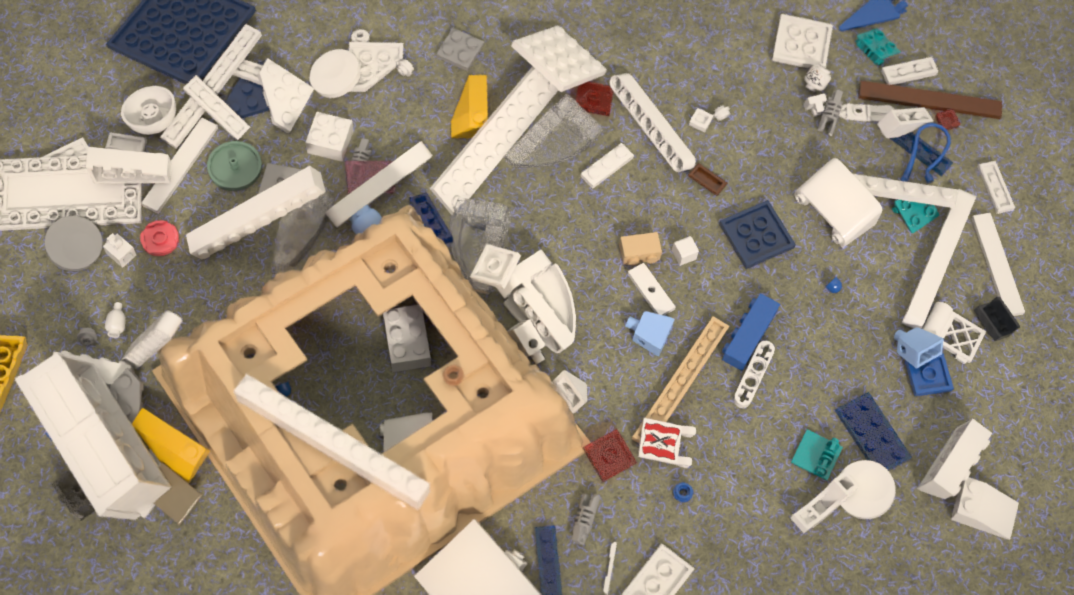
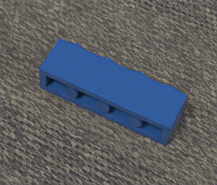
M761 293L757 299L753 298L748 306L750 308L749 313H744L740 319L742 325L739 329L737 327L734 329L731 335L733 340L730 344L726 343L722 350L724 354L722 361L743 371L776 315L780 303Z

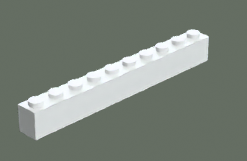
M246 374L234 390L238 402L418 510L430 493V484L251 376Z

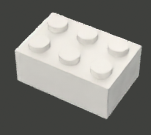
M414 305L394 308L383 313L392 372L431 366L421 306Z

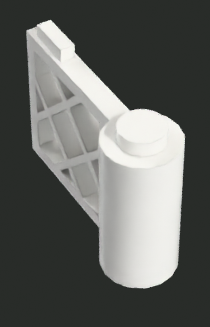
M943 302L935 303L922 328L942 338L951 335L954 344L949 345L943 341V348L954 354L955 359L963 364L972 361L986 333L985 330L953 312V309ZM953 320L958 321L962 329L954 330ZM973 330L978 333V338L971 340L968 331ZM963 332L966 342L959 343L956 333ZM968 345L970 350L969 356L962 353L960 346Z

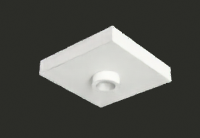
M486 244L470 278L477 282L505 289L521 255L518 252Z

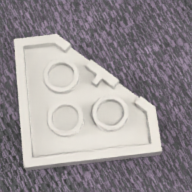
M349 42V52L354 54L361 66L360 78L349 92H366L395 69L397 63L403 60V43Z
M267 59L258 73L259 82L262 83L263 95L271 112L272 124L289 133L314 88L270 59Z

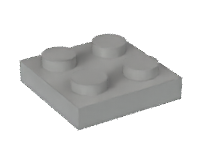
M452 28L436 53V58L468 72L483 48L484 41Z

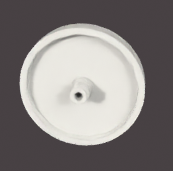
M336 49L329 51L319 57L313 64L310 71V83L315 91L323 97H340L352 90L357 84L361 75L360 63L354 54L347 50Z
M862 460L854 462L842 470L840 474L846 471L859 485L855 492L841 504V507L848 514L859 519H873L888 511L895 499L896 490L894 480L884 466L874 461Z

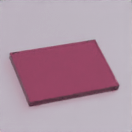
M345 161L348 194L391 164L392 161ZM395 185L385 193H395Z

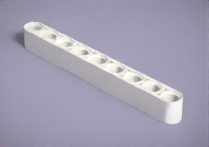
M958 189L959 193L955 208L950 207L903 318L902 324L913 329L922 328L976 199L975 195Z
M165 311L130 345L121 361L129 363L133 369L139 368L171 340L182 322L181 318L172 312Z

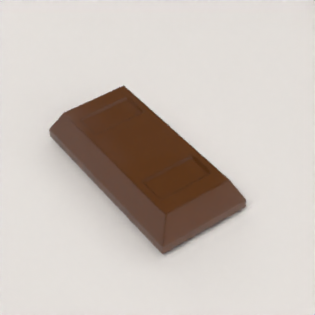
M697 163L687 175L716 196L728 184L700 163Z

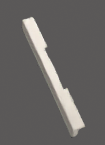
M617 542L612 543L609 557L611 559L608 576L605 578L603 589L607 595Z

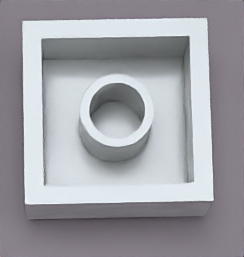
M316 112L305 142L307 153L343 162L353 134L352 120Z

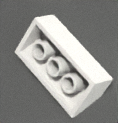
M974 419L957 427L917 489L943 499L957 495L961 489L960 483L968 478L971 473L969 469L979 461L981 457L979 453L989 445L990 441L988 439L992 433Z

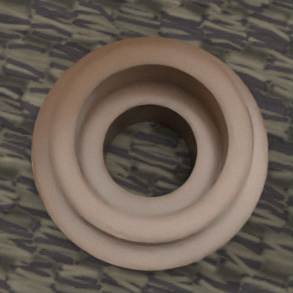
M450 365L443 371V379L446 384L456 386L463 381L464 372L461 367ZM455 373L457 374V377L455 379H451L450 375Z

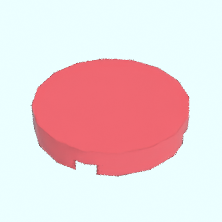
M158 220L149 223L145 227L144 231L140 234V242L148 254L165 256L177 247L179 234L173 224L164 220Z

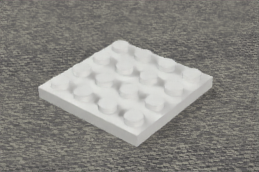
M559 26L514 40L511 45L560 92L601 77L607 71L599 61L593 58L587 50L582 48L575 39L571 38Z

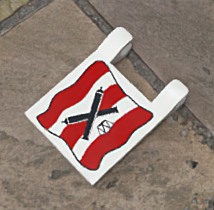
M643 418L638 457L688 468L692 465V459L678 456L681 435L688 438L693 437L696 434V428Z

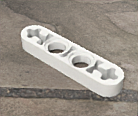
M762 341L758 344L734 395L733 400L737 407L746 408L750 405L774 354L775 348L771 342ZM767 347L768 352L766 353L765 357H760L763 352V349ZM753 363H761L763 369L760 371L755 370ZM751 378L755 381L756 385L750 387L746 385L745 380ZM744 390L748 391L746 400L741 402L740 397L743 395Z

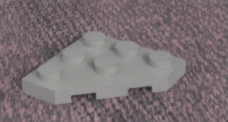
M126 368L109 387V390L132 424L143 408V403L141 402L143 381L130 368Z

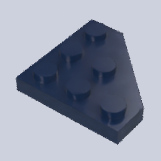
M266 60L257 62V64L263 65ZM242 78L239 79L225 101L241 119L270 111L263 95L262 85Z

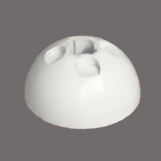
M145 87L137 90L125 100L121 109V116L126 125L132 130L146 135L156 134L165 130L172 123L176 113V102L173 94L164 87Z

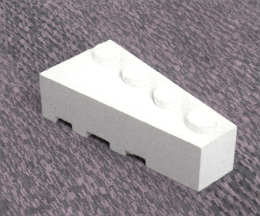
M87 147L86 169L94 184L170 183L171 160L167 154Z

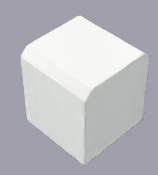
M691 236L674 242L671 250L679 266L696 260L699 252Z

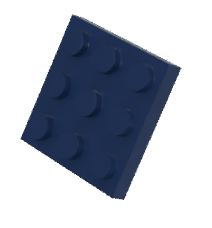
M769 200L722 219L719 222L720 227L745 269L792 250L796 246Z

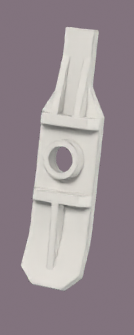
M846 103L842 105L839 116L845 120L880 122L894 108L890 105L874 106ZM856 109H859V110H861L862 112H861V113H857L855 110H856Z

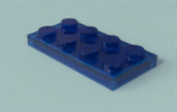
M869 392L836 408V414L866 460L879 463L888 471L911 460L912 456Z

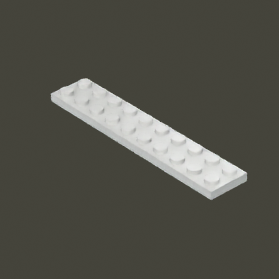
M533 66L431 186L430 190L451 215H456L458 204L462 207L557 93L558 89Z

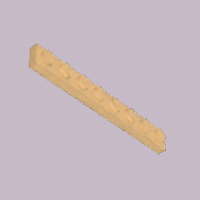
M714 316L711 318L645 418L667 423L729 329V325ZM642 423L632 437V440L639 444Z

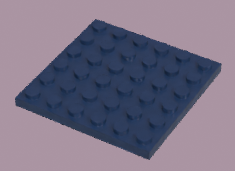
M142 0L106 45L109 49L181 83L188 84L195 76H198L201 80L204 78L254 15L256 8L242 0Z

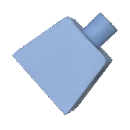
M645 311L640 320L630 316L625 327L635 331L633 336L635 343L659 356L675 319Z
M914 328L908 332L898 330L894 335V339L898 341L897 353L915 368H919L942 355L944 338L921 328Z

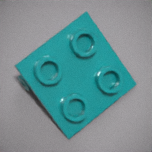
M877 28L857 35L856 46L864 51V54L868 53L867 57H871L870 60L875 65L881 66L884 63L883 59L900 53L896 45L889 41L885 34Z
M896 200L892 208L895 214H901L912 234L940 216L935 205Z
M807 429L791 463L827 481L843 447L839 445L838 439L832 438L828 440Z

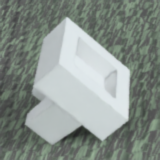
M825 94L807 98L803 105L805 110L811 109L815 117L821 115V112L824 111L823 105L827 99Z

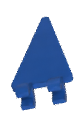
M870 0L839 26V31L899 19L900 15L907 11L905 8L908 7V4L905 0L899 2L896 6L891 2L894 0Z

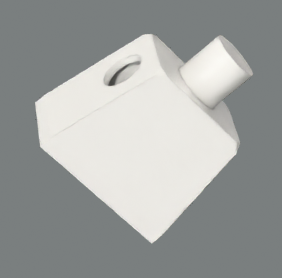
M530 319L523 320L507 330L512 339L517 343L518 348L526 357L531 356L535 364L545 359L540 350L545 344Z

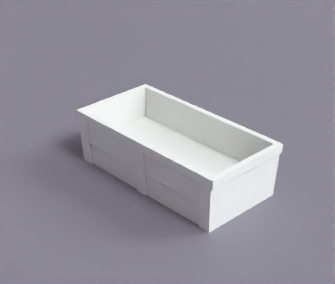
M57 352L26 374H21L15 378V381L99 516L136 520L145 509L171 488V485L162 474L93 363Z

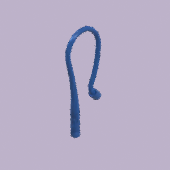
M937 123L925 124L917 130L912 154L900 181L908 182L911 175L921 131L927 127H937L945 133L947 144L940 156L925 171L927 184L934 181L929 171L941 161L950 147L951 137L948 130Z

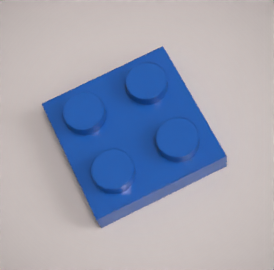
M944 353L919 368H915L905 360L914 397L951 392L954 389Z

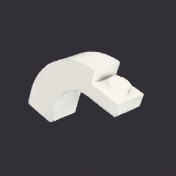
M846 471L843 472L816 498L793 514L791 520L803 533H806L836 510L855 492L859 485Z

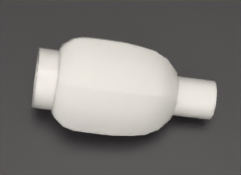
M119 302L114 303V309L107 314L105 321L107 335L112 338H118L124 331L126 324L125 314L121 311L122 304Z

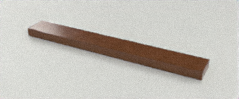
M862 80L859 84L858 99L993 119H1001L1002 101Z

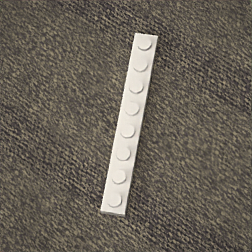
M246 24L205 77L203 82L216 95H218L261 38L262 34L260 31ZM190 97L161 135L162 141L177 149L205 110Z

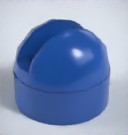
M835 277L825 287L831 293H837L841 290L842 283Z
M289 382L275 386L278 393L282 396L288 397L291 394Z

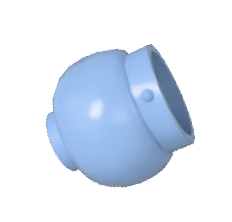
M367 204L352 215L349 221L352 223L351 227L354 233L358 234L363 233L372 224L378 225L382 217L378 211L373 208L371 209Z

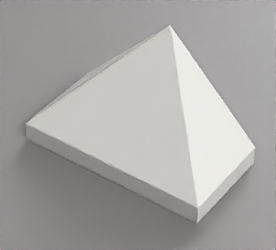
M563 370L552 381L557 387L559 395L568 403L572 413L577 412L587 402V384L568 371Z

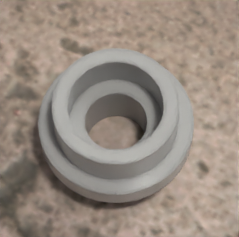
M82 328L77 334V340L83 345H91L97 341V334L92 328Z

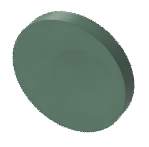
M230 141L219 145L212 151L207 161V170L210 179L216 186L228 191H239L250 187L257 181L262 171V162L258 151L250 144L241 141Z

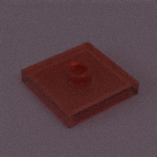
M593 82L578 85L574 110L609 116L613 90L608 85Z
M617 429L582 448L602 483L637 464Z

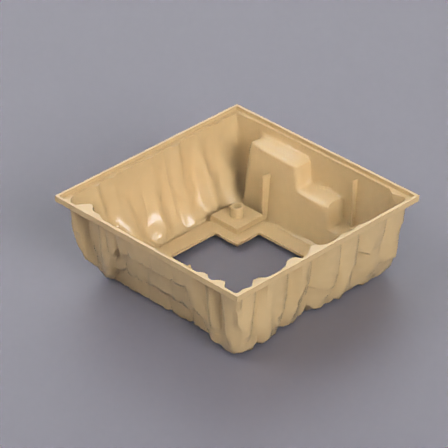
M406 205L396 213L383 216L378 225L372 224L363 233L356 234L352 244L339 247L337 252L321 250L317 255L310 256L302 271L290 270L279 272L273 280H269L262 287L261 296L241 298L237 302L230 304L227 307L226 319L205 321L194 328L189 337L172 338L158 350L161 365L152 370L154 376L197 441L211 450L208 454L209 459L299 595H375L442 550L474 519L479 524L593 448L591 442L575 423L574 415L570 411L568 403L558 394L557 387L552 383L550 377L545 372L540 371L536 364H530L526 355L518 348L517 343L512 339L504 326L498 322L493 311L490 310L484 300L473 289L470 282L463 276L457 261L451 258L450 252L443 240L437 238L433 230L424 225L420 215L417 214L415 208L411 205ZM389 269L395 270L393 273L386 272ZM356 286L377 316L413 296L458 356L424 378V381L447 412L381 454L430 484V493L418 510L238 402L234 390L246 374L278 393L271 382L307 361V358L285 328ZM249 354H255L251 359L246 358ZM457 365L462 368L464 379L459 385L450 386L445 383L443 371L446 367ZM455 373L450 375L451 379H455L457 377V374ZM479 393H486L488 396L480 398L477 395ZM353 424L342 430V432L368 447ZM339 484L346 485V488L342 491L335 489Z

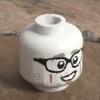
M820 64L812 66L804 77L807 83L806 87L813 92L816 90L823 91L831 80L830 71Z

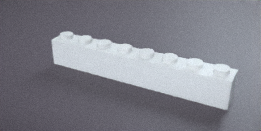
M308 166L186 234L190 254L202 260L206 259L213 253L223 250L226 246L239 241L246 235L254 233L257 229L269 225L277 218L285 216L288 212L300 208L310 200L318 198L326 192L321 173Z

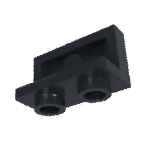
M1000 296L994 298L990 303L979 305L974 309L978 319L983 323L994 341L1007 338L1020 328L1019 323Z

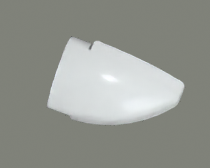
M539 250L516 265L505 289L496 288L504 299L509 298L503 304L519 322L530 319L545 346L555 353H561L573 343L575 337L576 315L573 297L559 266L556 263L551 265L552 263L545 253Z

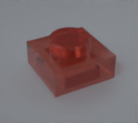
M954 109L939 112L935 116L938 124L942 125L946 130L958 128L960 125Z

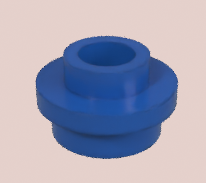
M678 483L673 489V496L679 502H688L693 497V489L688 483ZM684 490L687 495L682 496L679 491Z

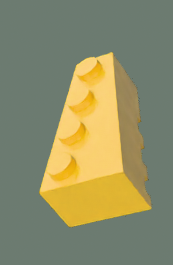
M0 335V413L28 346L25 336Z

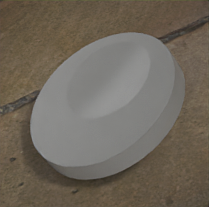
M67 216L55 221L47 230L44 242L45 251L50 261L57 267L67 271H81L93 265L101 254L103 244L98 228L88 219L79 216Z

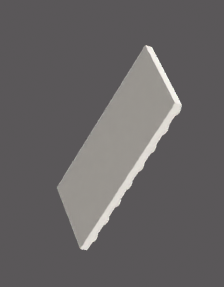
M87 155L0 159V231L49 228L55 221L67 216L86 218L95 226L142 223V183L94 184L86 169ZM48 168H51L53 171H44V170H46V169H48Z
M476 519L470 522L414 576L429 595H541Z

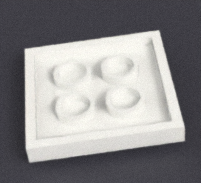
M781 14L772 61L809 69L820 64L826 68L833 25Z

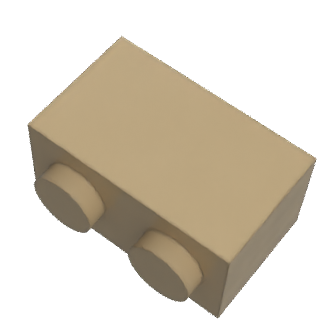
M658 232L620 237L619 247L623 265L635 266L641 262L655 263L660 260L662 250Z

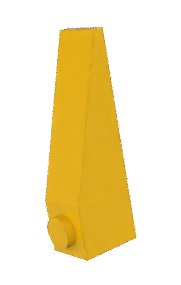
M487 75L468 76L451 120V138H473L488 120Z
M144 408L140 410L132 422L136 432L159 461L165 463L180 477L190 483L211 450Z

